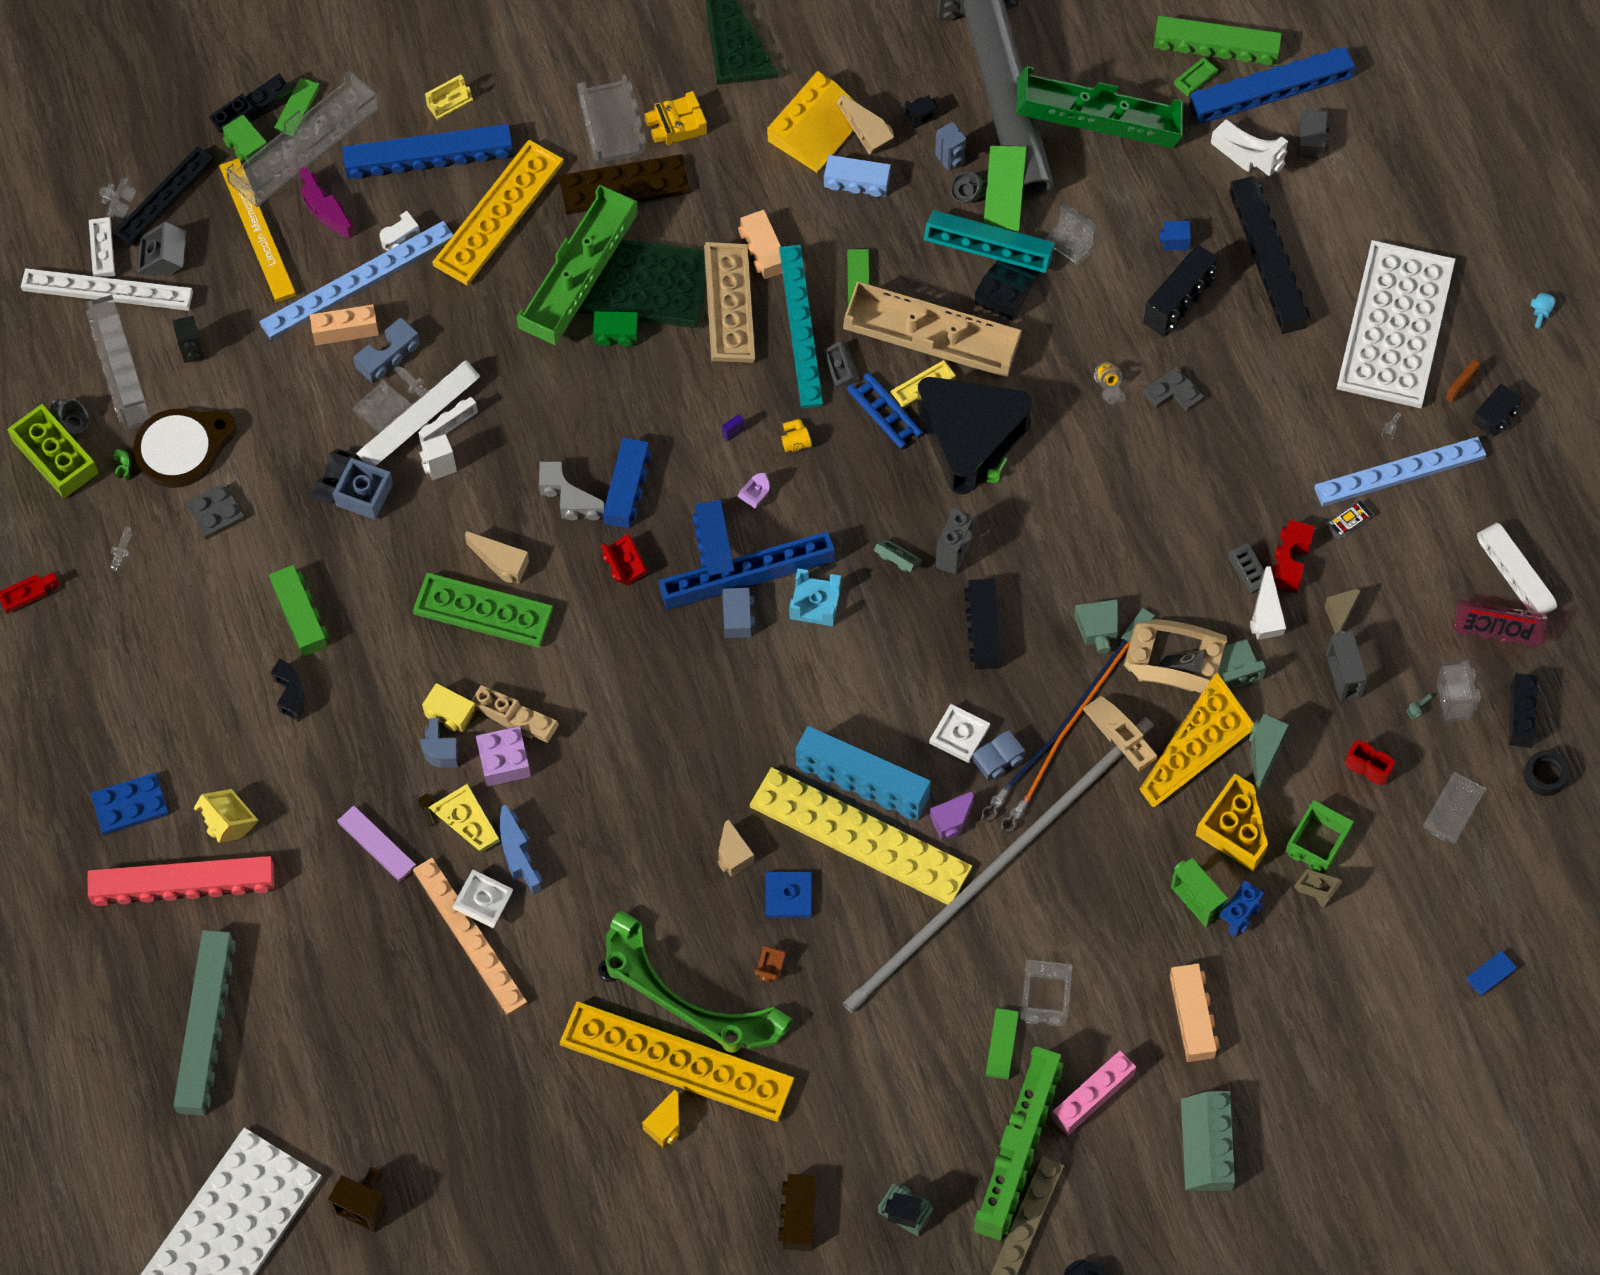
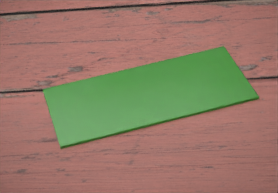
M990 146L984 224L1010 231H1019L1027 146Z

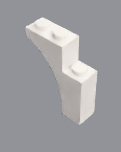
M1227 119L1212 132L1211 144L1248 173L1255 167L1270 177L1275 171L1279 172L1285 165L1284 158L1287 154L1288 141L1282 136L1272 141L1258 139L1240 130Z

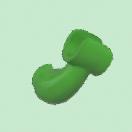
M117 449L113 457L116 461H120L123 464L116 468L117 478H120V475L125 473V481H128L130 479L129 471L132 466L131 456L125 450Z

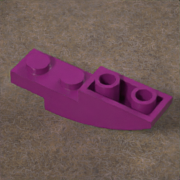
M306 166L299 169L301 181L305 186L300 190L303 201L309 210L331 230L349 239L352 238V228H354V225L349 216L345 217L343 213L345 210L341 201H336L333 195L327 196L323 188L319 189L317 185L319 182L314 172L310 173Z

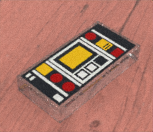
M1359 499L1327 521L1325 526L1341 541L1371 520L1374 514Z

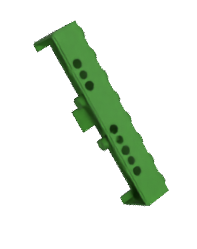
M602 185L598 186L596 189V199L570 240L568 241L565 238L555 254L556 262L524 313L521 309L516 316L518 329L556 346L638 215L637 201Z
M1036 1046L1033 1047L1031 1052V1063L1015 1110L1012 1111L1009 1120L1010 1125H1006L999 1146L1001 1151L997 1155L994 1164L995 1169L981 1210H978L975 1216V1232L1000 1241L1003 1234L1008 1235L1013 1216L1010 1212L1015 1213L1019 1202L1020 1193L1017 1191H1022L1027 1175L1025 1169L1030 1170L1035 1149H1032V1147L1037 1148L1042 1130L1039 1126L1044 1127L1049 1109L1047 1105L1051 1106L1056 1089L1055 1084L1059 1083L1062 1074L1063 1063H1060L1061 1054ZM1028 1090L1034 1094L1030 1099L1025 1097V1092ZM1025 1101L1030 1105L1027 1109L1021 1105ZM1023 1111L1026 1113V1115L1020 1114L1019 1112ZM1014 1125L1021 1126L1022 1128H1015ZM997 1176L1004 1177L1005 1181L1003 1184L996 1182ZM994 1187L1000 1188L999 1194L993 1193ZM991 1197L997 1199V1204L994 1206L988 1203Z

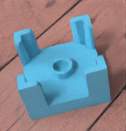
M797 569L796 587L789 607L790 619L833 626L841 590V576L830 574V581L809 578L808 570Z

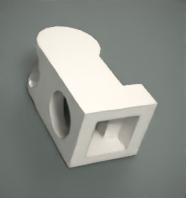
M408 211L400 215L401 221L392 227H385L381 230L380 240L382 247L386 251L420 234L418 224Z

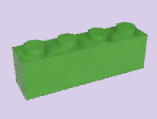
M294 565L269 574L273 589L302 656L304 657L327 648L325 639L329 638L325 626L320 627L318 623L321 618L317 608L312 609L310 605L313 599L309 589L304 590L302 586L305 581L301 571L296 572Z

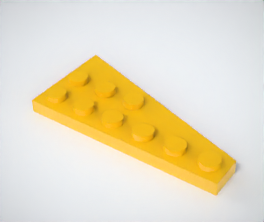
M1218 673L1213 675L1139 789L1152 807H1156L1252 730L1254 723Z

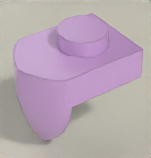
M766 473L754 475L740 490L737 497L756 508L770 490V482Z

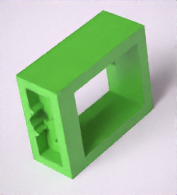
M1313 800L1288 842L1285 852L1296 861L1301 860L1309 864V867L1314 871H1322L1326 874L1350 833L1354 821ZM1311 819L1340 833L1326 860L1296 845Z
M1193 858L1187 862L1183 860L1174 868L1171 888L1207 928L1220 918V913L1225 908L1228 898Z

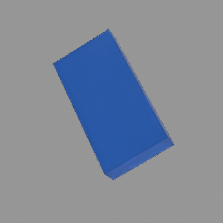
M1500 951L1470 974L1466 980L1482 997L1516 971L1517 967L1503 951Z

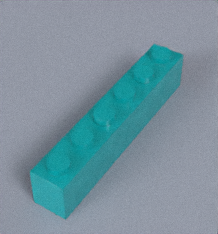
M936 210L932 211L926 223L924 240L1043 273H1046L1050 265L1055 245L1051 241Z

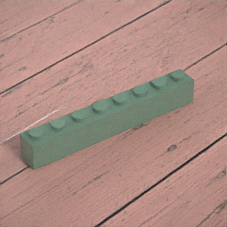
M202 930L174 1100V1108L178 1114L205 1116L206 1108H210L211 1095L208 1093L209 1087L213 1086L215 1078L212 1068L213 1064H216L218 1060V1050L215 1049L216 1043L220 1042L222 1034L219 1024L220 1020H223L225 1016L223 999L228 996L229 985L226 984L227 976H231L232 972L230 956L235 953L236 947L230 932Z

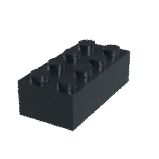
M1197 244L1146 302L1143 324L1163 337L1169 331L1173 332L1178 325V320L1181 317L1185 318L1191 310V305L1194 302L1198 303L1204 294L1203 291L1206 288H1211L1215 283L1218 257Z

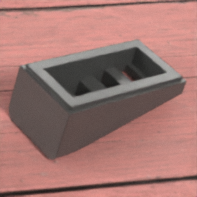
M1245 543L1230 551L1228 560L1249 592L1253 593L1259 590L1264 570L1250 545ZM1247 562H1250V563H1251V564H1249V565H1247V566H1245V567L1242 566L1243 564H1245V563H1247ZM1255 569L1254 573L1247 576V572ZM1259 576L1261 578L1260 580L1251 583V580L1255 579L1256 577Z

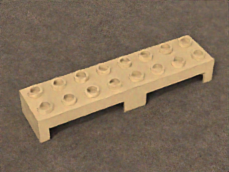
M858 281L845 314L843 329L1006 378L1008 377L1022 331Z

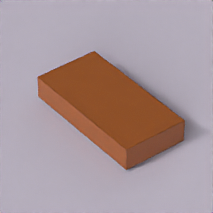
M1473 359L1450 386L1446 396L1448 401L1454 402L1474 379L1480 367L1478 361Z

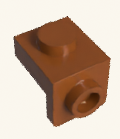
M764 945L758 968L754 974L759 975V979L772 983L773 980L779 979L787 951Z

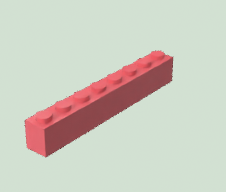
M271 856L88 871V898L91 904L96 906H106L108 903L115 902L129 904L131 901L148 903L153 902L154 899L173 901L178 897L196 899L204 895L220 897L223 894L229 893L243 895L246 892L254 891L262 894L267 893L268 890H274V864Z

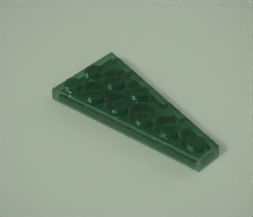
M705 0L717 85L778 78L776 68L771 64L768 54L762 48L759 38L748 19L745 18L742 8L736 0Z

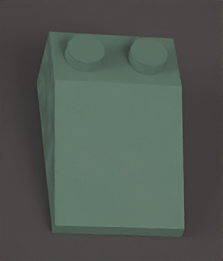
M1263 714L1260 721L1256 719L1249 741L1252 742L1250 748L1251 774L1256 798L1278 756L1288 729V724Z

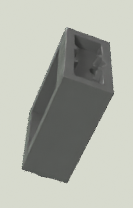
M956 508L952 509L937 543L936 568L954 575L957 574L972 540L974 515Z
M1345 631L1337 632L1330 638L1326 656L1339 700L1343 702L1362 698L1367 678L1353 632L1346 633Z

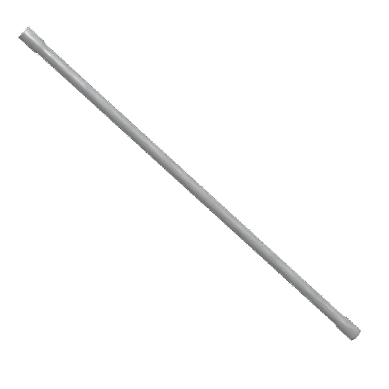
M1144 717L1136 727L1144 737L1154 725L1151 720ZM1116 745L865 984L856 989L843 1002L844 1007L851 1013L855 1011L884 980L1124 754Z

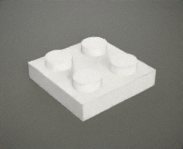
M950 704L929 743L970 763L972 754L981 744L990 728V723Z
M472 869L452 909L494 928L513 889Z

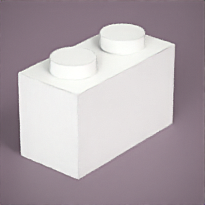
M446 434L421 442L422 451L419 452L422 460L421 464L425 474H430L432 481L457 472L453 451Z

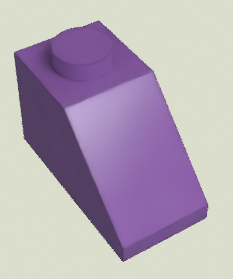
M972 792L930 808V818L941 840L955 838L962 832L973 805L974 795Z

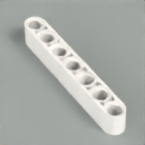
M465 360L356 454L364 463L376 466L474 383L480 375Z

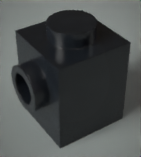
M894 1192L893 1198L887 1200L884 1213H888V1222L916 1228L922 1199Z

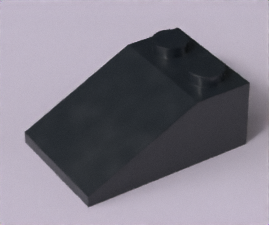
M997 260L985 274L976 289L975 304L1013 321L1041 272Z

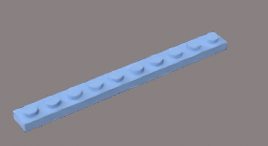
M442 221L260 321V325L272 341L309 321L311 314L323 313L444 247L453 234L445 222Z

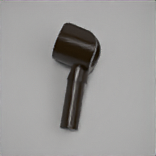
M426 793L419 798V805L424 810L431 827L435 823L428 807L433 805L434 802L430 795Z

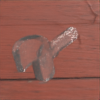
M1396 413L1391 422L1384 424L1382 436L1387 433L1391 435L1390 439L1394 438L1397 429L1396 423L1401 416L1400 413Z

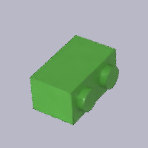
M244 115L223 127V140L229 148L233 147L237 158L241 162L245 161L249 167L270 154L267 142Z

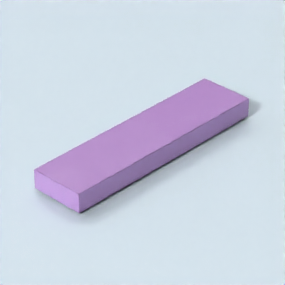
M355 806L351 807L337 820L338 824L399 882L416 867V864Z

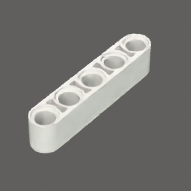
M1495 523L1477 533L1478 541L1535 619L1557 608L1553 595L1499 523Z

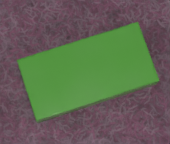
M1203 57L1174 81V85L1189 98L1191 93L1200 89L1217 75L1218 69Z

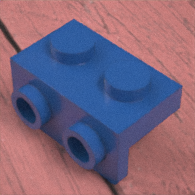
M1247 881L1243 882L1220 913V918L1230 924L1228 933L1234 937L1240 931L1244 933L1251 923L1249 921L1250 917L1253 914L1257 916L1264 905L1261 903L1264 893Z

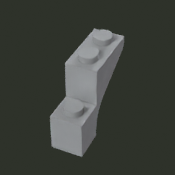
M540 462V495L548 497L560 495L561 518H566L567 520H576L578 518L598 520L603 518L604 502L569 484L563 476L562 462Z

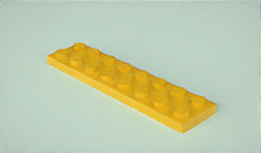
M528 140L433 260V266L468 286L564 164L563 158Z

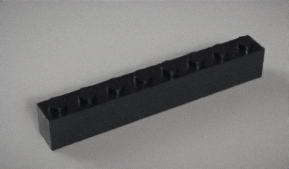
M1255 176L1231 181L1229 194L1280 332L1285 334L1305 329L1310 319V313L1308 308L1303 305L1301 289H1297L1295 284L1296 275L1289 268L1290 260L1288 254L1283 252L1281 236H1277L1275 219L1271 218L1269 214V203L1267 200L1264 201L1262 196V185L1257 182Z

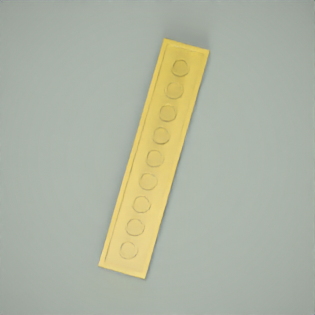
M772 767L750 803V808L947 905L958 895L972 870V865Z

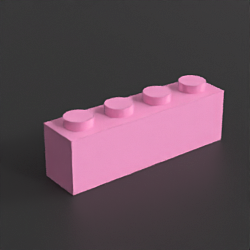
M1121 1051L1117 1052L1053 1110L1051 1120L1067 1136L1070 1135L1135 1075L1136 1066Z

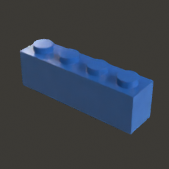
M622 438L603 512L604 524L630 528L631 521L636 520L637 508H635L636 501L640 502L642 489H640L641 482L645 483L647 470H645L646 463L650 464L652 451H649L648 442Z
M721 500L695 504L696 513L692 514L696 537L697 540H700L697 543L699 554H701L702 568H707L708 576L734 571Z

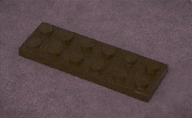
M683 154L559 175L566 215L587 212L596 199V189L599 185L637 201V203L690 194Z

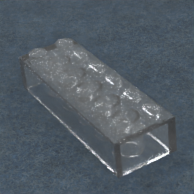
M109 295L88 301L89 310L86 311V315L91 326L92 335L102 362V368L108 382L107 385L119 422H124L127 430L142 426L150 418L113 296Z

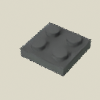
M225 483L185 502L206 540L245 520Z

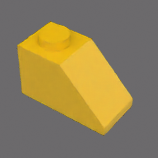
M675 1089L642 1122L643 1130L663 1148L667 1144L671 1145L679 1137V1097Z

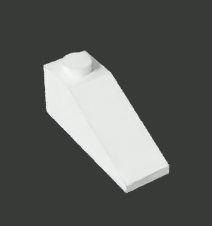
M1270 566L1266 567L1263 573L1253 617L1250 621L1251 631L1253 634L1256 633L1257 640L1281 636L1286 630Z

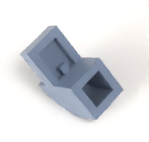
M429 718V726H425V739H420L425 759L430 764L440 768L458 767V744L456 738H440L438 718Z

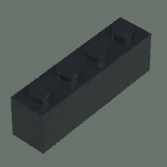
M995 579L969 580L968 588H964V599L969 601V608H966V621L971 622V628H967L968 642L972 641L973 647L969 649V661L974 662V670L1001 668L1002 656Z

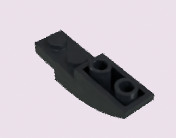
M279 73L247 96L243 93L210 115L209 118L218 132L223 133V127L241 115H244L251 123L278 107L276 102L291 93L292 90Z

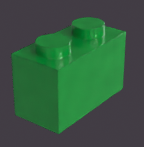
M594 311V344H599L600 346L621 345L624 347L637 345V312Z

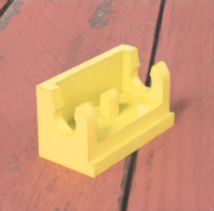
M462 75L425 93L427 107L437 121L473 102L469 86H465Z

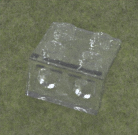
M1063 204L1060 207L1059 224L1046 237V240L1054 242V249L1077 265H1080L1095 247L1097 227L1090 219H1085L1079 215L1074 208Z

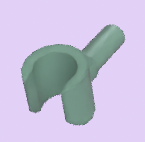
M1430 694L1421 701L1410 704L1407 714L1411 720L1418 718L1422 714L1420 708L1432 699Z

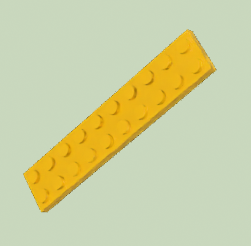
M578 1001L574 1006L560 1040V1046L775 1122L779 1121L794 1082V1077Z

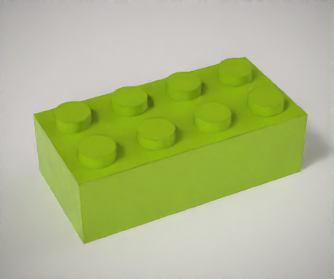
M43 404L7 429L12 442L63 499L99 474L95 462Z

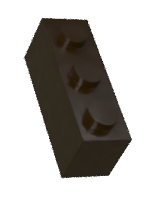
M788 1174L787 1181H783L782 1195L786 1196V1204H781L780 1218L784 1219V1227H779L778 1241L782 1242L784 1250L811 1251L816 1176Z

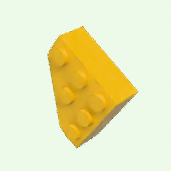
M1234 774L1198 824L1196 836L1252 872L1265 856L1268 842L1263 829V821L1257 804L1254 785Z

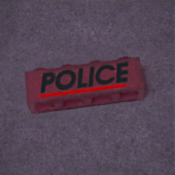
M1457 599L1453 630H1456L1461 635L1474 633L1479 634V637L1484 639L1497 637L1501 638L1503 642L1514 643V641H1520L1526 646L1536 647V645H1542L1547 616L1546 614Z

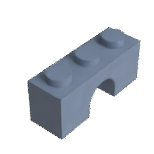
M401 317L385 330L387 342L391 344L389 348L378 351L368 344L353 357L355 368L372 384L376 380L382 379L390 368L397 366L403 357L409 352H414L420 344L418 333Z

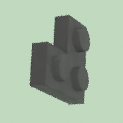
M1177 366L1143 389V394L1155 408H1158L1173 397L1188 412L1204 400V396Z

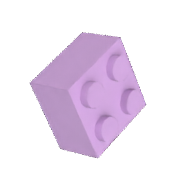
M520 726L476 736L487 787L531 777Z

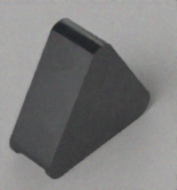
M925 377L919 382L917 410L948 486L954 493L961 495L970 493L988 474V470L993 469L1029 430L1031 425L1029 412L1032 409L1033 401L1027 392L936 377Z

